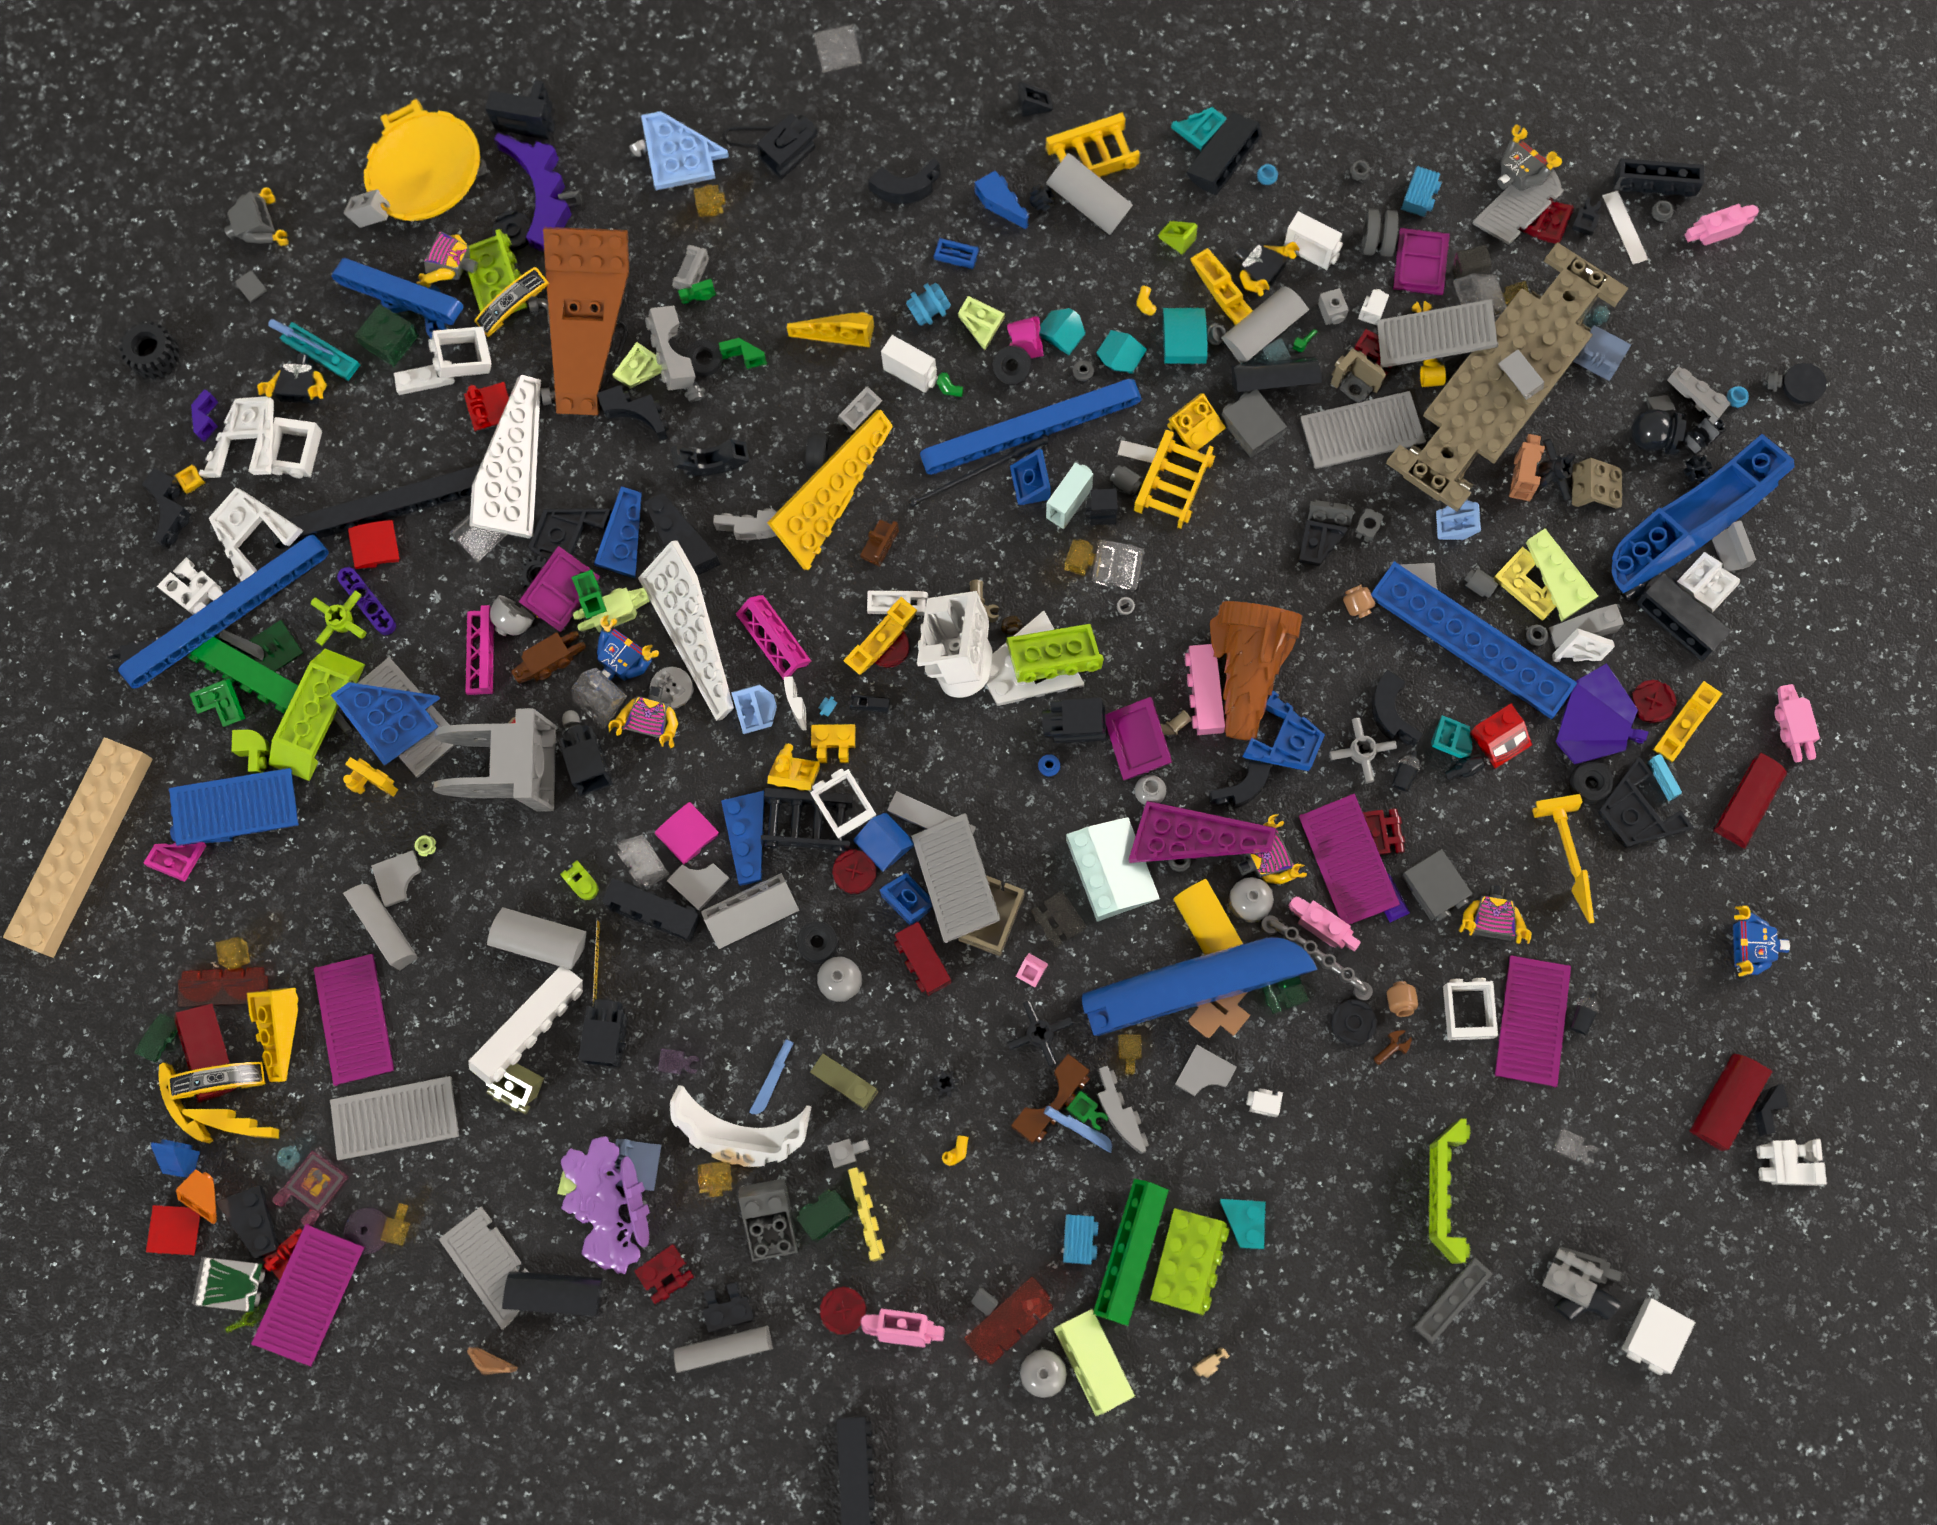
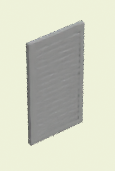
M1492 299L1377 320L1381 358L1380 366L1382 368L1496 348L1499 345L1496 336Z
M1410 391L1300 416L1315 469L1395 451L1399 445L1409 448L1413 444L1417 446L1426 443Z
M390 657L357 683L421 693ZM433 705L426 709L439 726L438 728L450 726ZM434 730L398 757L418 778L456 745L436 740Z
M966 813L911 836L945 943L1000 921Z
M451 1076L330 1100L338 1161L459 1137Z

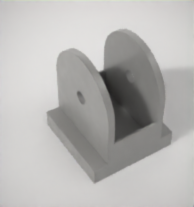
M516 709V723L461 724L444 726L435 730V739L440 742L461 746L490 747V776L438 780L433 783L434 792L464 798H514L535 811H554L556 725L535 709Z

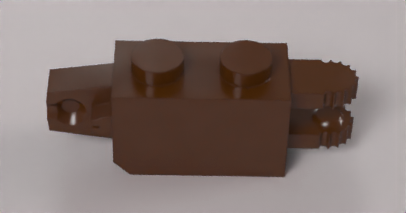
M556 632L525 650L522 654L523 662L511 671L512 675L519 684L533 678L536 681L544 680L558 668L563 669L567 667L570 661L574 660L573 656L584 650L586 645L584 642H580L567 649L566 646L579 638L578 632H571L562 638Z

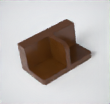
M880 519L874 531L868 533L869 540L860 557L880 567L899 532L898 522L893 521L892 524H889Z

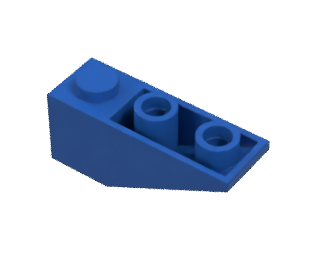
M995 170L975 182V193L985 208L1024 229L1028 228V212L1024 207H1020L1016 194L1013 191H1009L1003 176H999Z
M161 1139L160 1144L151 1143L152 1150L163 1174L188 1178L196 1169L200 1152L192 1150L193 1145Z

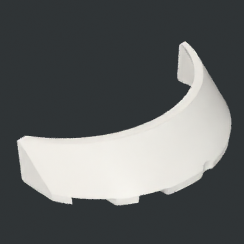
M678 1085L670 1101L673 1124L675 1127H680L689 1137V1142L697 1149L701 1147L712 1153V1157L717 1160L748 1167L765 1166L766 1163L776 1160L780 1162L786 1159L798 1147L800 1148L806 1137L811 1106H806L797 1117L784 1124L767 1128H751L735 1125L712 1115L694 1101L684 1086Z

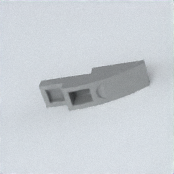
M774 509L758 510L757 518L751 515L737 517L729 513L714 515L713 523L716 530L732 531L736 540H758L777 536L767 524L777 513Z
M1108 1066L1099 1068V1074L1105 1091L1098 1093L1097 1097L1104 1113L1108 1116V1120L1123 1140L1140 1154L1145 1153V1147L1149 1146L1145 1133L1141 1134L1138 1125L1141 1124L1138 1112H1133L1132 1107L1122 1109L1125 1102L1122 1093H1117L1114 1084L1118 1082L1114 1070L1109 1071Z

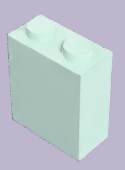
M1074 463L1047 501L1046 518L1063 529L1084 502L1090 490H1092L1093 473L1087 466H1080Z

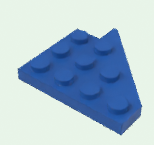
M351 682L331 695L384 766L439 727L426 711L427 708L441 699L436 695Z

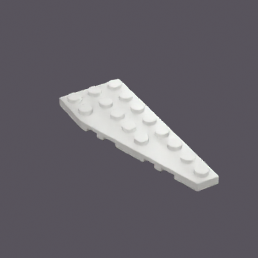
M524 375L517 379L472 484L470 526L525 538L533 536L541 380Z
M671 541L638 579L716 721L723 720L734 709L698 577L678 541Z

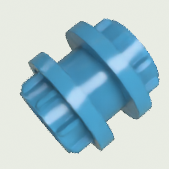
M928 283L923 285L926 291L919 296L916 295L915 291L910 294L912 298L906 303L919 325L925 323L931 325L934 323L931 317L939 312L942 317L947 315L945 310L950 308L951 304L937 283L931 286Z

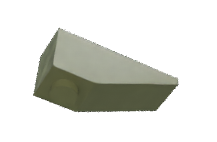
M825 1054L820 1056L810 1071L814 1076L865 1111L878 1093L875 1087Z

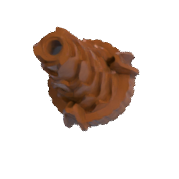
M1224 601L1219 607L1218 615L1210 620L1213 657L1221 658L1227 653L1224 673L1227 674L1223 700L1226 701L1224 730L1227 737L1240 740H1250L1251 738L1257 740L1259 723L1265 713L1268 695H1272L1275 675H1279L1281 665L1292 651L1296 639L1299 638L1303 617L1301 614L1266 605Z

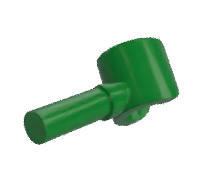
M1313 329L1304 340L1297 337L1292 349L1303 352L1309 340L1317 333V330Z

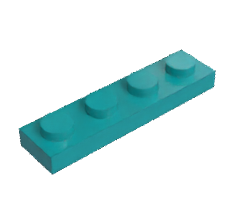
M293 322L288 327L293 329L294 333L331 351L334 355L327 354L294 336L288 337L282 334L280 337L282 342L309 356L310 359L347 381L350 380L360 366L359 362Z

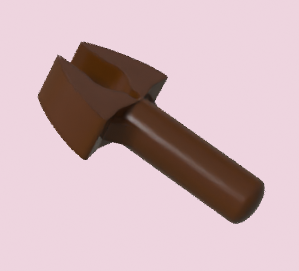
M1405 1030L1388 1034L1387 1036L1391 1039V1042L1374 1057L1375 1063L1381 1065L1395 1051H1402L1403 1054H1406L1410 1048L1412 1037L1404 1044L1400 1043L1397 1045L1398 1037Z

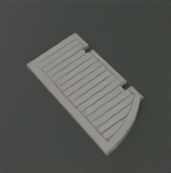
M1553 169L1542 185L1530 187L1523 191H1519L1511 184L1473 221V224L1509 245L1521 234L1518 230L1520 227L1526 229L1552 203L1548 200L1550 197L1556 199L1564 192L1556 172Z
M481 1206L440 1237L439 1241L503 1330L520 1312V1310L502 1309L508 1273L510 1271H518L516 1267L521 1265L522 1262L497 1227L491 1231L487 1226L492 1223V1220Z

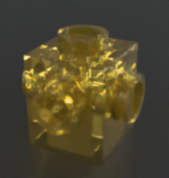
M706 185L702 188L694 189L699 217H713L723 213L722 205H726L724 192L720 193L718 185Z
M730 1162L698 1165L699 1193H709V1197L723 1196V1192L732 1190Z

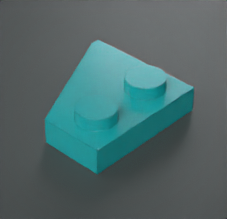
M1211 107L1203 110L1201 113L1188 116V119L1184 121H1174L1171 128L1202 150L1227 118Z
M1220 1199L1221 1207L1226 1214L1239 1247L1264 1249L1265 1202Z

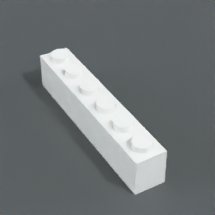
M560 966L469 1060V1069L489 1086L494 1081L498 1082L501 1080L509 1065H515L521 1058V1053L526 1048L530 1049L537 1041L536 1037L541 1032L545 1033L551 1027L552 1020L557 1015L559 1017L563 1015L572 999L575 1001L580 997L583 992V980L568 968Z

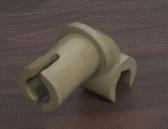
M970 581V592L977 591L988 615L989 622L997 621L999 615H992L990 612L998 613L999 607L994 604L987 607L984 604L983 581Z
M1182 710L1170 722L1167 721L1165 722L1166 724H1160L1163 734H1174L1177 736L1178 731L1191 722L1192 719L1186 711Z

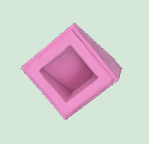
M1028 954L1016 977L1036 987L1048 964L1032 954Z

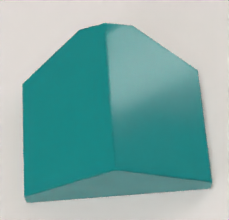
M1069 308L1051 311L1040 325L1041 331H1039V336L1067 355L1071 354L1085 336L1080 315Z
M1111 330L1098 349L1097 355L1104 365L1111 369L1133 373L1147 349L1130 334Z
M1442 715L1431 740L1432 747L1458 758L1469 757L1473 748L1470 726Z

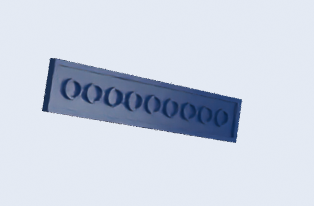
M1395 561L1371 593L1375 602L1550 719L1554 718L1577 684V682Z

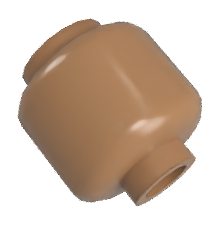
M1358 585L1345 592L1346 595L1343 597V602L1351 616L1358 615L1359 618H1362L1372 613L1370 609L1375 606V601L1371 596L1369 588Z
M1405 981L1394 983L1387 991L1389 1009L1397 1016H1410L1418 1008L1416 989Z

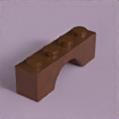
M1067 1054L1054 1071L1059 1085V1092L1056 1099L1049 1106L1057 1111H1060L1064 1104L1068 1107L1076 1097L1073 1094L1078 1087L1083 1089L1090 1080L1087 1076L1090 1070L1070 1054ZM1025 1107L1011 1127L1033 1144L1035 1141L1040 1143L1047 1134L1045 1128L1049 1123L1054 1125L1057 1121L1044 1114L1046 1107L1042 1109Z

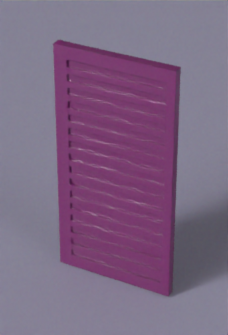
M1355 794L1299 815L1341 920L1350 925L1400 905Z
M374 954L315 967L314 974L333 1085L338 1086L339 1084L394 1071Z
M1509 956L1495 1076L1557 1087L1571 972L1570 965Z
M305 1224L251 1344L311 1366L364 1247Z

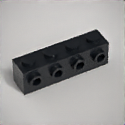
M1621 158L1614 170V189L1623 192L1640 191L1646 194L1662 193L1664 195L1677 194L1691 197L1697 196L1704 184V165Z

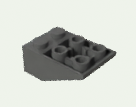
M785 1178L739 1187L738 1199L752 1262L798 1253Z

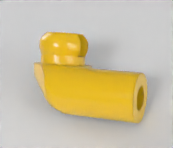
M1142 286L1137 299V306L1144 314L1152 316L1156 312V306L1148 299L1151 289L1147 286Z
M957 1136L956 1147L949 1152L943 1153L942 1161L946 1165L953 1166L966 1157L968 1137Z

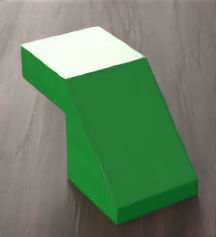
M740 338L719 343L723 359L743 355L747 369L767 364L762 350Z
M591 569L572 576L586 619L607 612L593 570Z

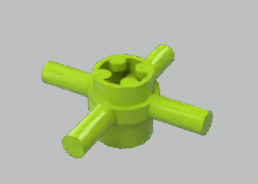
M355 590L343 606L332 605L329 607L317 598L311 601V605L325 614L327 624L326 628L315 640L319 645L323 646L334 631L340 633L350 631L361 639L366 636V631L354 624L350 612L362 596L359 592Z

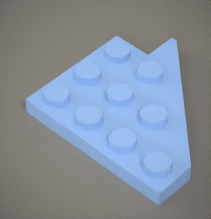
M661 111L641 115L656 190L714 179L715 173L712 160L729 157L726 149Z

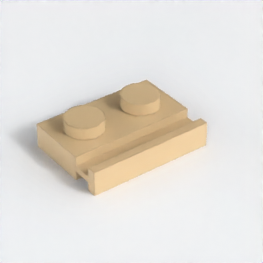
M1224 1348L1217 1349L1218 1354H1210L1194 1365L1192 1368L1198 1376L1204 1375V1377H1208L1218 1370L1216 1365L1220 1363L1218 1359L1229 1357Z

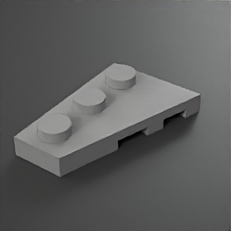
M1678 366L1668 378V381L1684 397L1692 398L1695 401V407L1700 412L1705 410L1711 416L1708 420L1713 425L1731 404L1723 394L1715 392L1706 382L1699 381L1693 377L1687 369H1682Z

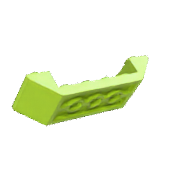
M324 649L310 661L272 739L269 758L270 766L280 770L291 768L292 775L310 781L319 762L314 757L339 708V705L331 695L349 682L357 683L365 664L328 649Z
M1460 1119L1452 1123L1430 1144L1429 1239L1452 1264L1465 1263L1466 1258H1469L1470 1247L1469 1244H1466V1238L1447 1237V1233H1450L1451 1221L1447 1219V1209L1451 1207V1196L1447 1195V1185L1451 1184V1172L1447 1171V1162L1451 1161V1148L1447 1146H1460L1466 1143V1139L1470 1138V1126L1466 1125V1119Z

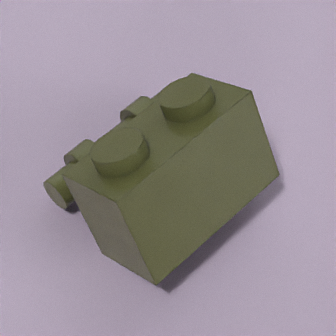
M517 1063L515 1065L510 1064L505 1070L506 1073L498 1082L494 1081L489 1086L487 1094L493 1096L495 1101L499 1103L502 1101L511 1106L510 1109L513 1111L527 1114L530 1106L527 1104L537 1097L544 1078Z

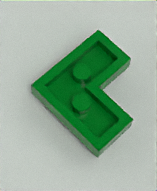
M225 679L190 693L197 714L216 708L223 727L245 719L230 679Z

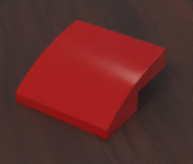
M393 520L367 523L348 528L355 569L373 568L381 563L399 562L400 558Z
M153 1205L146 1252L195 1255L200 1215L187 1207Z

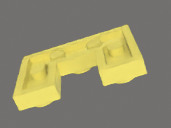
M1522 547L1495 575L1494 579L1543 621L1554 610L1556 605L1552 602L1551 593L1547 585L1541 589L1526 576L1536 564L1531 553Z

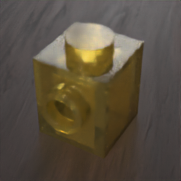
M1073 539L1065 560L1064 570L1085 576L1088 565L1092 566L1096 554L1093 553V545H1090L1085 540L1080 539L1077 541Z
M235 937L215 943L220 965L228 969H237L241 965L250 963L246 941Z

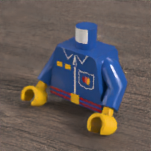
M608 615L602 617L600 623L603 628L598 640L597 655L598 661L604 666V669L598 677L608 684L615 675L625 681L628 678L631 679L644 674L652 661L651 658L657 657L659 652L655 650L650 653L652 645L644 646L642 649L616 629L612 631L611 628L617 624V620L614 618L608 624Z
M1736 906L1735 909L1739 910V915H1734V919L1742 921L1733 925L1735 967H1741L1742 972L1738 973L1739 976L1758 975L1770 968L1772 962L1778 960V952H1789L1790 942L1788 939H1777V929L1770 927L1768 922L1753 914L1748 906Z

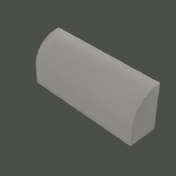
M1070 153L1065 156L1046 182L1048 186L1109 235L1133 206V204Z
M1283 286L1223 335L1221 339L1240 364L1251 359L1305 314L1309 308L1292 289Z
M782 873L701 911L718 949L799 911Z
M361 884L343 893L391 966L401 970L418 958L370 885Z
M502 907L492 923L487 945L572 969L585 949L586 931Z
M763 1326L675 1348L676 1373L771 1350L773 1346L769 1327Z

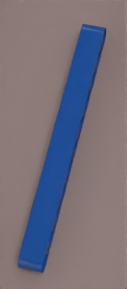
M1127 379L928 447L920 452V457L926 473L935 474L1032 441L1043 434L1046 436L1131 407L1139 403L1142 398L1134 379Z
M315 535L304 538L125 661L119 667V673L132 688L136 689L143 686L322 562L328 556L329 551Z

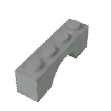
M675 306L650 308L649 316L646 317V326L652 333L651 343L657 350L656 360L657 364L662 367L661 377L663 383L667 384L668 390L692 387L695 373L690 358L680 356L674 352L668 342L673 336L677 335L679 327Z

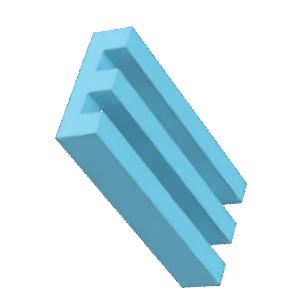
M1662 755L1654 756L1647 763L1667 800L1671 801L1678 797L1682 791Z

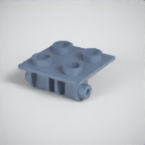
M1593 325L1590 333L1593 334L1591 339L1573 362L1610 381L1631 344Z
M616 1139L615 1145L619 1147V1155L615 1161V1169L620 1172L621 1161L625 1156H628L634 1164L638 1182H643L644 1190L654 1191L661 1145ZM622 1179L616 1184V1186L623 1187Z

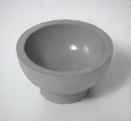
M1155 775L1143 776L1135 785V796L1144 805H1146V801L1161 803L1166 796L1165 783Z

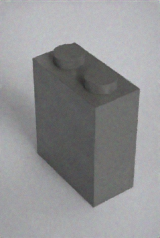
M1254 390L1251 393L1247 391L1240 397L1239 401L1234 404L1232 402L1229 403L1222 410L1221 421L1250 458L1285 435L1287 426L1258 390Z
M1442 849L1410 868L1401 876L1431 921L1436 918L1439 921L1451 914L1449 910L1455 906L1458 909L1469 903L1468 898L1472 895V892Z

